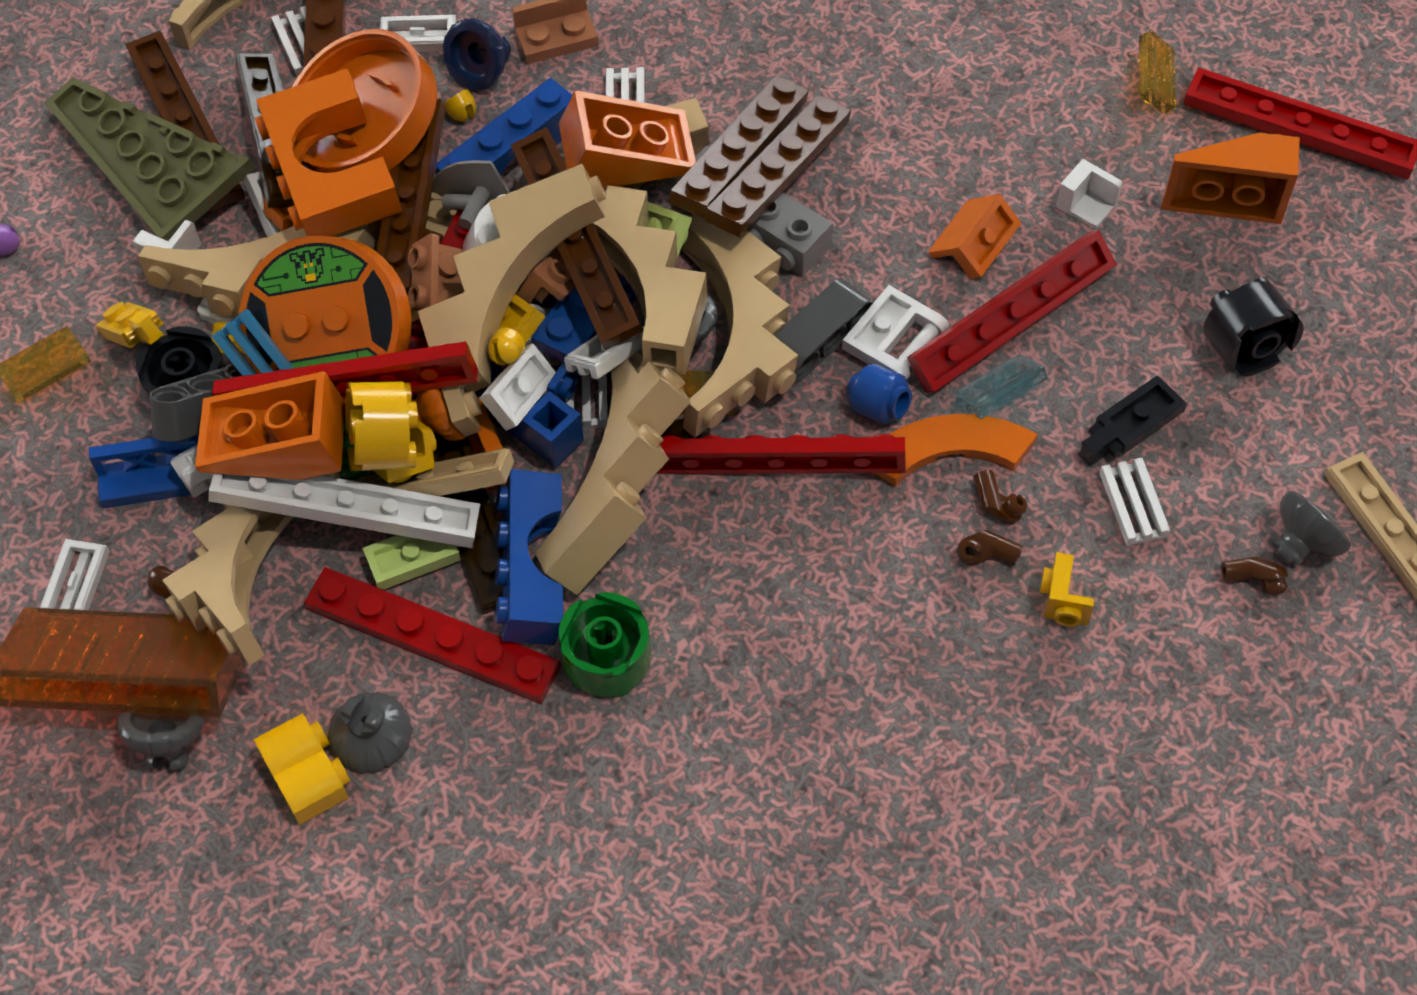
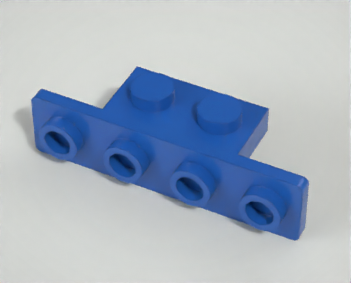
M623 276L620 282L633 307L637 295ZM576 288L563 301L558 300L531 337V344L533 343L540 352L563 362L548 383L547 392L550 391L561 400L564 399L566 401L574 393L580 374L578 369L574 372L566 371L564 357L597 335Z

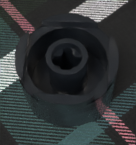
M1266 277L1257 278L1253 282L1233 291L1226 289L1216 294L1210 302L1212 310L1208 314L1203 328L1205 337L1226 365L1233 372L1236 370L1240 376L1246 377L1277 365L1281 361L1277 355L1286 347L1292 351L1299 343L1304 331V325L1298 318V315Z
M174 327L166 330L167 335L160 337L151 345L145 343L142 346L136 359V371L149 403L150 392L158 387L226 367L218 346L206 332L194 327Z

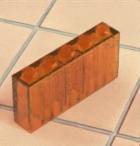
M24 607L0 646V706L221 718L245 660L238 651L230 656L215 632L212 634L208 627L197 632L187 618L179 622L174 614Z

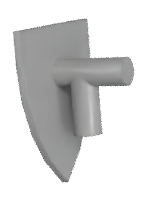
M482 160L460 161L446 166L436 174L432 187L433 192L443 197L442 206L445 210L463 211L458 224L467 230H470L478 213L489 203L488 201L496 199L499 195L510 193L493 162Z

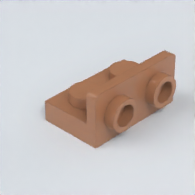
M538 0L512 8L514 30L526 64L599 46L598 36L589 16L586 0Z
M430 233L413 243L408 255V265L411 268V287L408 292L411 324L422 326L418 314L419 310L463 293L462 282L453 257L462 253L463 249L439 244V235Z
M557 247L532 270L516 294L529 304H533L536 300L543 304L551 294L558 300L563 301L576 288Z

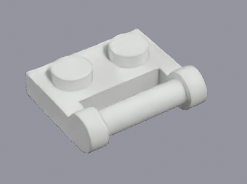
M888 285L844 337L842 349L868 365L876 364L900 373L907 380L911 375L910 369L912 368L907 357L947 330L949 323L939 313ZM914 322L923 327L898 359L889 355L890 351Z

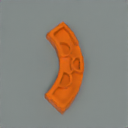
M949 414L925 418L903 426L889 434L894 437H905L906 473L873 474L896 487L910 473L922 466L935 462L936 458L963 454L965 458L991 461L1014 471L1037 442L1038 434L1010 421L977 414Z

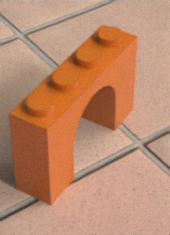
M348 68L256 99L261 116L254 119L262 140L271 139L272 145L265 147L273 170L281 168L284 174L276 177L284 200L292 198L295 205L287 207L296 231L304 228L306 236H334L403 211L383 156L332 173L312 171L302 165L306 152L317 141L329 135L367 123L360 98Z

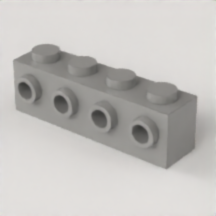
M707 145L695 156L696 162L710 146ZM678 176V177H677V182H678L683 176ZM782 192L747 231L781 256L780 267L782 269L792 270L803 277L832 246L833 223Z

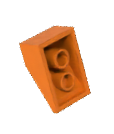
M575 90L559 122L567 169L583 164L590 178L598 176L603 188H607L608 185L617 187L684 176L696 163L685 110Z
M1255 133L1175 154L1161 210L1281 224L1298 177L1300 137Z
M325 371L203 398L195 468L201 473L303 480L340 472L342 465L345 401Z

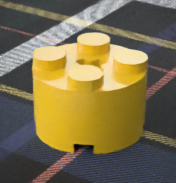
M402 381L348 383L349 389H346L345 430L346 434H349L350 444L354 445V447H347L350 470H397L416 467V445L414 441H410V428H417L418 412L416 401L411 402L410 383H403Z

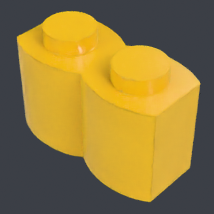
M302 713L253 739L299 825L349 798L343 785L351 782L339 758L337 757L330 761L323 748L329 746L330 743L318 721L309 724Z

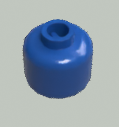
M876 364L868 365L859 373L854 374L847 386V394L853 412L883 425L902 418L908 411L912 400V391L908 386L905 376Z

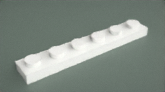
M213 474L208 499L209 502L467 548L473 547L480 508L479 503L324 475L303 480Z

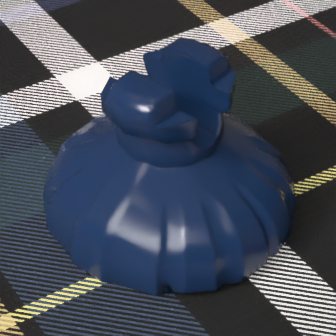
M465 18L457 21L456 24H452L444 37L442 45L444 63L447 65L450 76L454 78L456 83L472 91H482L495 85L503 73L505 63L511 53V45L504 36L500 37L494 27L475 18Z

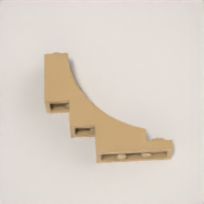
M583 164L488 201L500 237L454 255L464 293L418 311L428 347L466 341L477 365V383L441 388L452 424L465 437L481 431L477 416L482 414V410L475 391L491 384L492 360L487 351L489 340L496 330L499 329L508 305L519 286L532 269L553 248L583 227L605 217L600 201L606 199L601 182L597 175L590 178Z

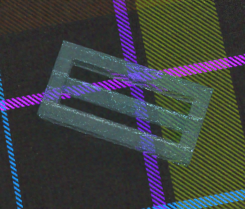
M1019 354L956 391L954 395L959 407L963 408L966 406L968 412L971 414L975 412L976 416L982 419L1048 378L1044 366Z

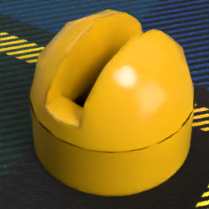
M469 89L457 93L444 103L446 112L454 121L462 123L467 121L468 116L470 118L475 116L477 104Z
M503 327L497 329L489 340L487 351L490 359L496 364H512L519 359L525 350V342L518 332Z

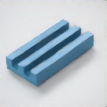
M248 309L241 312L234 320H231L225 327L211 336L242 376L254 375L257 372L228 337L230 334L261 373L273 372L259 351L239 328L242 324L248 328L280 370L294 368Z

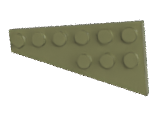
M74 77L44 102L154 233L167 241L170 240L185 220L195 223L241 182L247 174H250L257 167L251 159L241 154L231 153L215 142L205 141L189 130L152 113L147 114L140 111L134 105L126 101L121 102L114 99L106 92Z

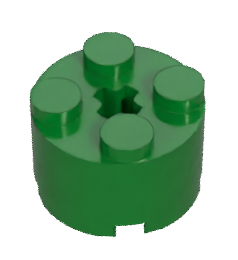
M603 592L595 594V598L583 602L582 600L575 602L563 615L558 631L562 661L566 676L576 687L594 696L618 698L627 695L631 689L643 680L651 663L650 634L647 621L641 609L634 601L617 593Z

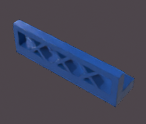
M199 435L179 441L167 442L154 437L89 447V460L98 475L99 502L102 508L191 495L170 462L172 458L197 445ZM162 452L167 455L154 456L150 454ZM113 459H121V460H124V461H121V462H114V463H108V464H106V462H105L106 460H113Z

